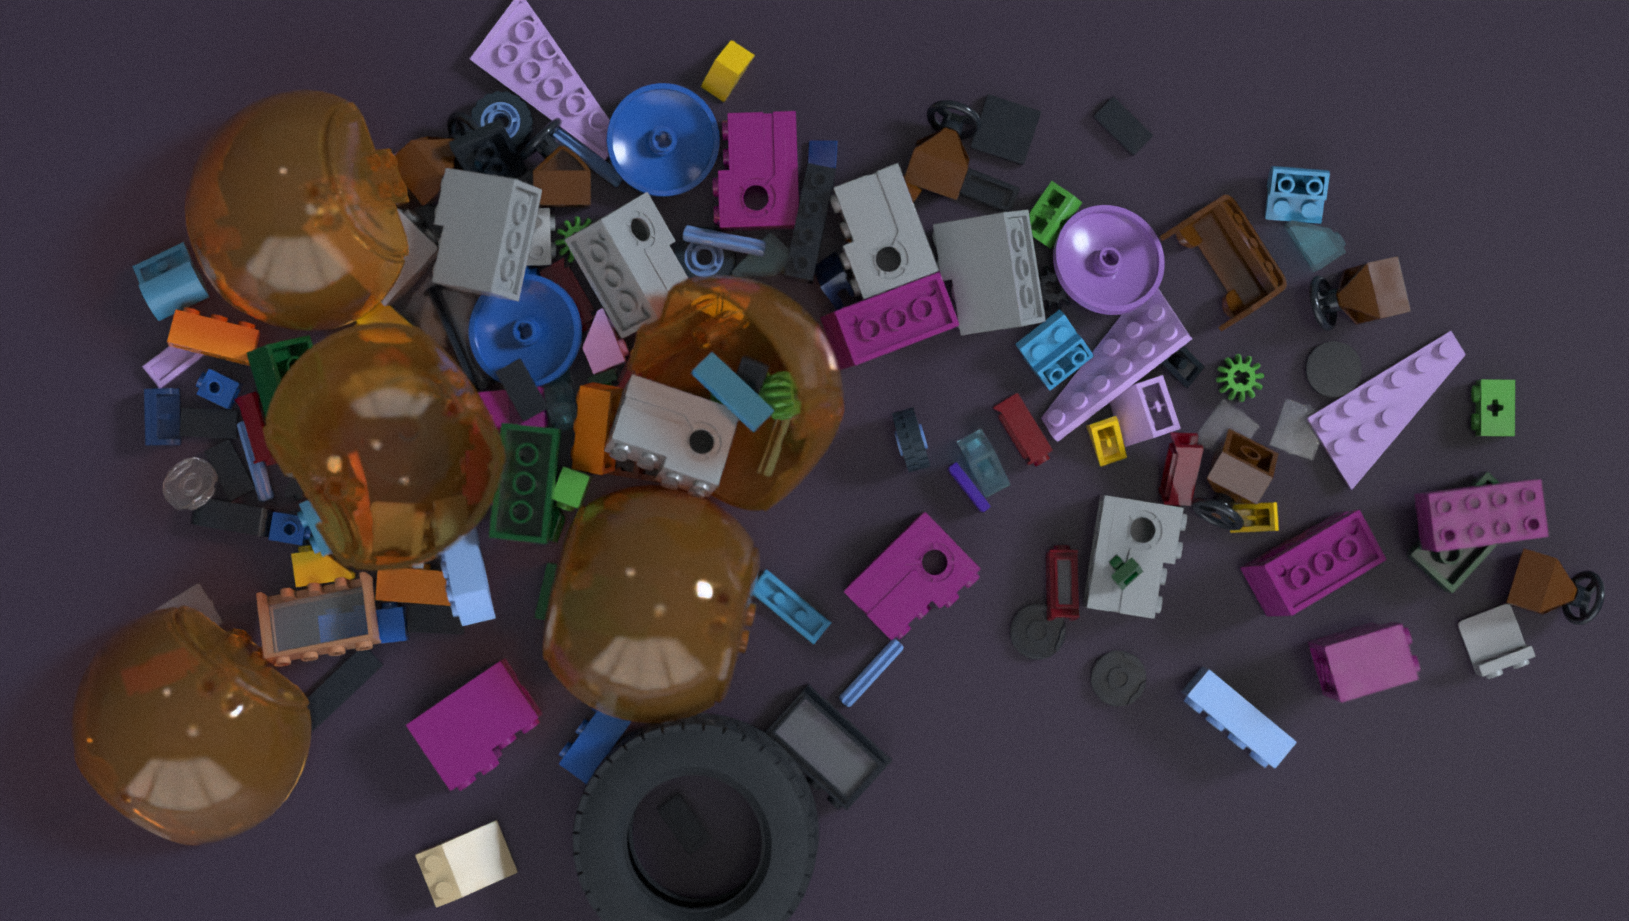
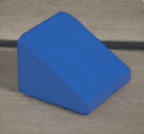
M809 141L808 163L836 169L838 141Z

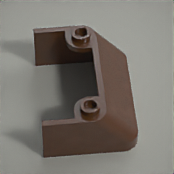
M1229 195L1221 196L1160 236V239L1164 241L1173 234H1176L1178 242L1190 249L1198 245L1228 293L1222 298V308L1230 319L1218 327L1221 332L1256 311L1287 287L1286 278L1238 203Z

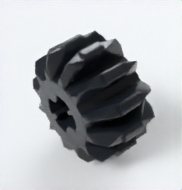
M1043 266L1045 277L1040 272L1038 274L1042 300L1047 302L1045 311L1050 312L1052 303H1054L1057 311L1059 309L1062 310L1060 300L1067 306L1071 304V301L1065 296L1067 292L1060 284L1055 269L1053 268V273L1051 274L1049 266ZM1047 282L1050 284L1056 282L1059 285L1057 290H1060L1058 295L1056 293L1049 295L1046 292L1048 287H1045Z

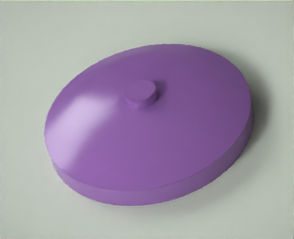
M1097 205L1079 211L1060 230L1053 249L1054 269L1063 289L1081 306L1101 314L1118 315L1138 309L1157 291L1164 274V253L1154 230L1141 217L1118 206Z

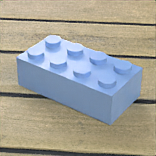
M465 496L435 502L436 514L431 515V519L437 535L436 543L442 559L440 563L443 576L446 579L447 585H445L453 616H459L462 626L495 619L477 527L468 498L465 499Z
M1203 666L1182 690V693L1186 696L1184 702L1199 714L1202 710L1206 712L1208 716L1205 719L1221 732L1224 728L1230 733L1227 738L1243 750L1247 746L1251 750L1249 756L1264 768L1268 764L1276 768L1297 743L1211 670Z

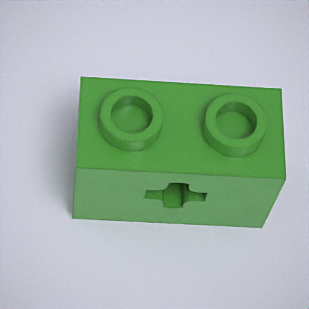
M1051 181L1029 213L1033 238L1051 249L1060 230L1074 216L1082 202Z
M1476 380V386L1473 385L1471 389L1472 402H1476V414L1471 416V429L1475 431V436H1515V380ZM1492 403L1498 406V411H1494L1493 414L1492 411H1487V405Z
M563 466L555 486L554 500H557L555 506L568 511H574V508H582L593 476Z

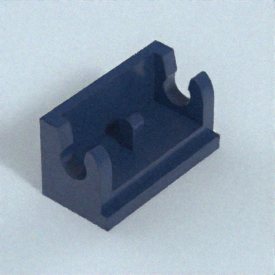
M834 252L816 265L815 275L820 288L838 311L844 307L841 298L837 295L839 290L846 289L851 297L854 296L853 288L847 280V273L837 252Z
M144 389L145 445H182V436H180V389Z

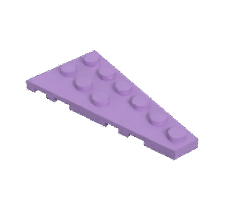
M513 0L471 56L470 60L551 121L555 118H560L562 120L560 126L562 129L606 161L609 157L606 145L609 118L526 0Z
M1159 288L1144 305L1119 317L1092 352L1094 357L1080 367L1041 417L1048 431L1057 442L1192 340Z
M1452 331L1445 333L1306 418L1349 490L1356 486L1466 355Z

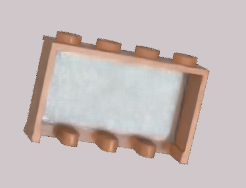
M366 572L359 573L360 579L349 581L345 577L334 579L335 584L322 586L319 583L307 584L308 589L300 591L284 588L280 590V595L269 597L262 592L256 593L264 659L276 667L290 665L291 660L313 661L318 659V655L328 653L329 656H339L345 654V650L356 648L357 651L372 649L374 644L381 643L373 591V577Z

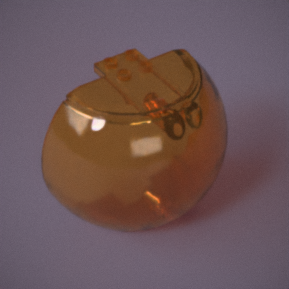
M307 89L291 90L272 94L248 104L223 122L212 134L201 150L190 177L185 200L186 225L192 248L202 270L218 293L233 307L261 322L279 328L297 331H323L339 328L359 320L377 307L388 295L402 272L406 262L404 257L409 256L408 238L396 206H401L410 201L407 195L406 184L402 181L397 168V159L392 154L390 148L375 150L364 117L353 102L348 103L347 100L334 94Z
M738 276L692 277L674 284L667 293L659 319L649 324L645 323L638 329L634 347L630 352L631 357L627 369L635 376L643 372L641 378L710 400V391L691 373L711 352L735 374L742 356L747 355L771 365L768 371L770 375L782 371L790 372L798 390L796 399L801 402V411L788 420H774L770 416L755 432H752L738 419L719 485L711 494L713 497L736 508L749 511L763 510L765 512L788 496L811 473L830 447L840 427L845 406L839 363L825 332L816 320L790 296L762 282Z
M392 322L361 324L334 333L318 342L305 352L284 376L269 406L266 417L267 426L263 428L267 447L284 475L296 478L322 521L315 524L333 556L346 567L353 566L354 568L365 570L408 568L432 560L457 545L478 525L486 514L496 495L506 462L505 448L501 436L479 393L449 353L427 332L415 325L411 327L406 324Z
M662 485L631 486L604 494L589 502L587 506L582 505L569 526L555 571L543 627V660L548 661V666L556 678L580 701L606 715L622 720L642 723L675 721L699 714L713 707L715 702L721 703L731 687L739 654L746 653L750 633L749 630H746V626L752 627L757 604L752 603L760 571L759 548L754 547V541L746 529L723 507L706 497L700 499L689 495L687 490L678 487L676 490Z
M181 605L179 608L160 609L131 621L109 638L88 664L78 685L73 704L71 734L74 757L79 770L93 789L113 808L137 825L162 838L185 845H200L240 835L257 826L279 809L290 796L303 773L311 742L310 710L307 708L309 701L300 688L276 671L274 664L264 659L262 646L259 647L253 643L251 636L242 629L236 630L235 628L226 632L200 611L185 605Z

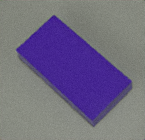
M957 462L948 467V472L980 512H985L991 507Z

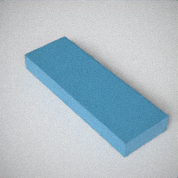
M713 352L691 373L752 432H755L775 411Z
M767 569L749 590L750 593L813 645L831 624L827 618Z

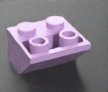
M604 308L597 311L582 347L595 375L626 364V356L630 355L625 340L623 338L618 340L615 332L616 328Z
M1163 375L1134 384L1109 402L1113 416H1117L1124 447L1181 429Z

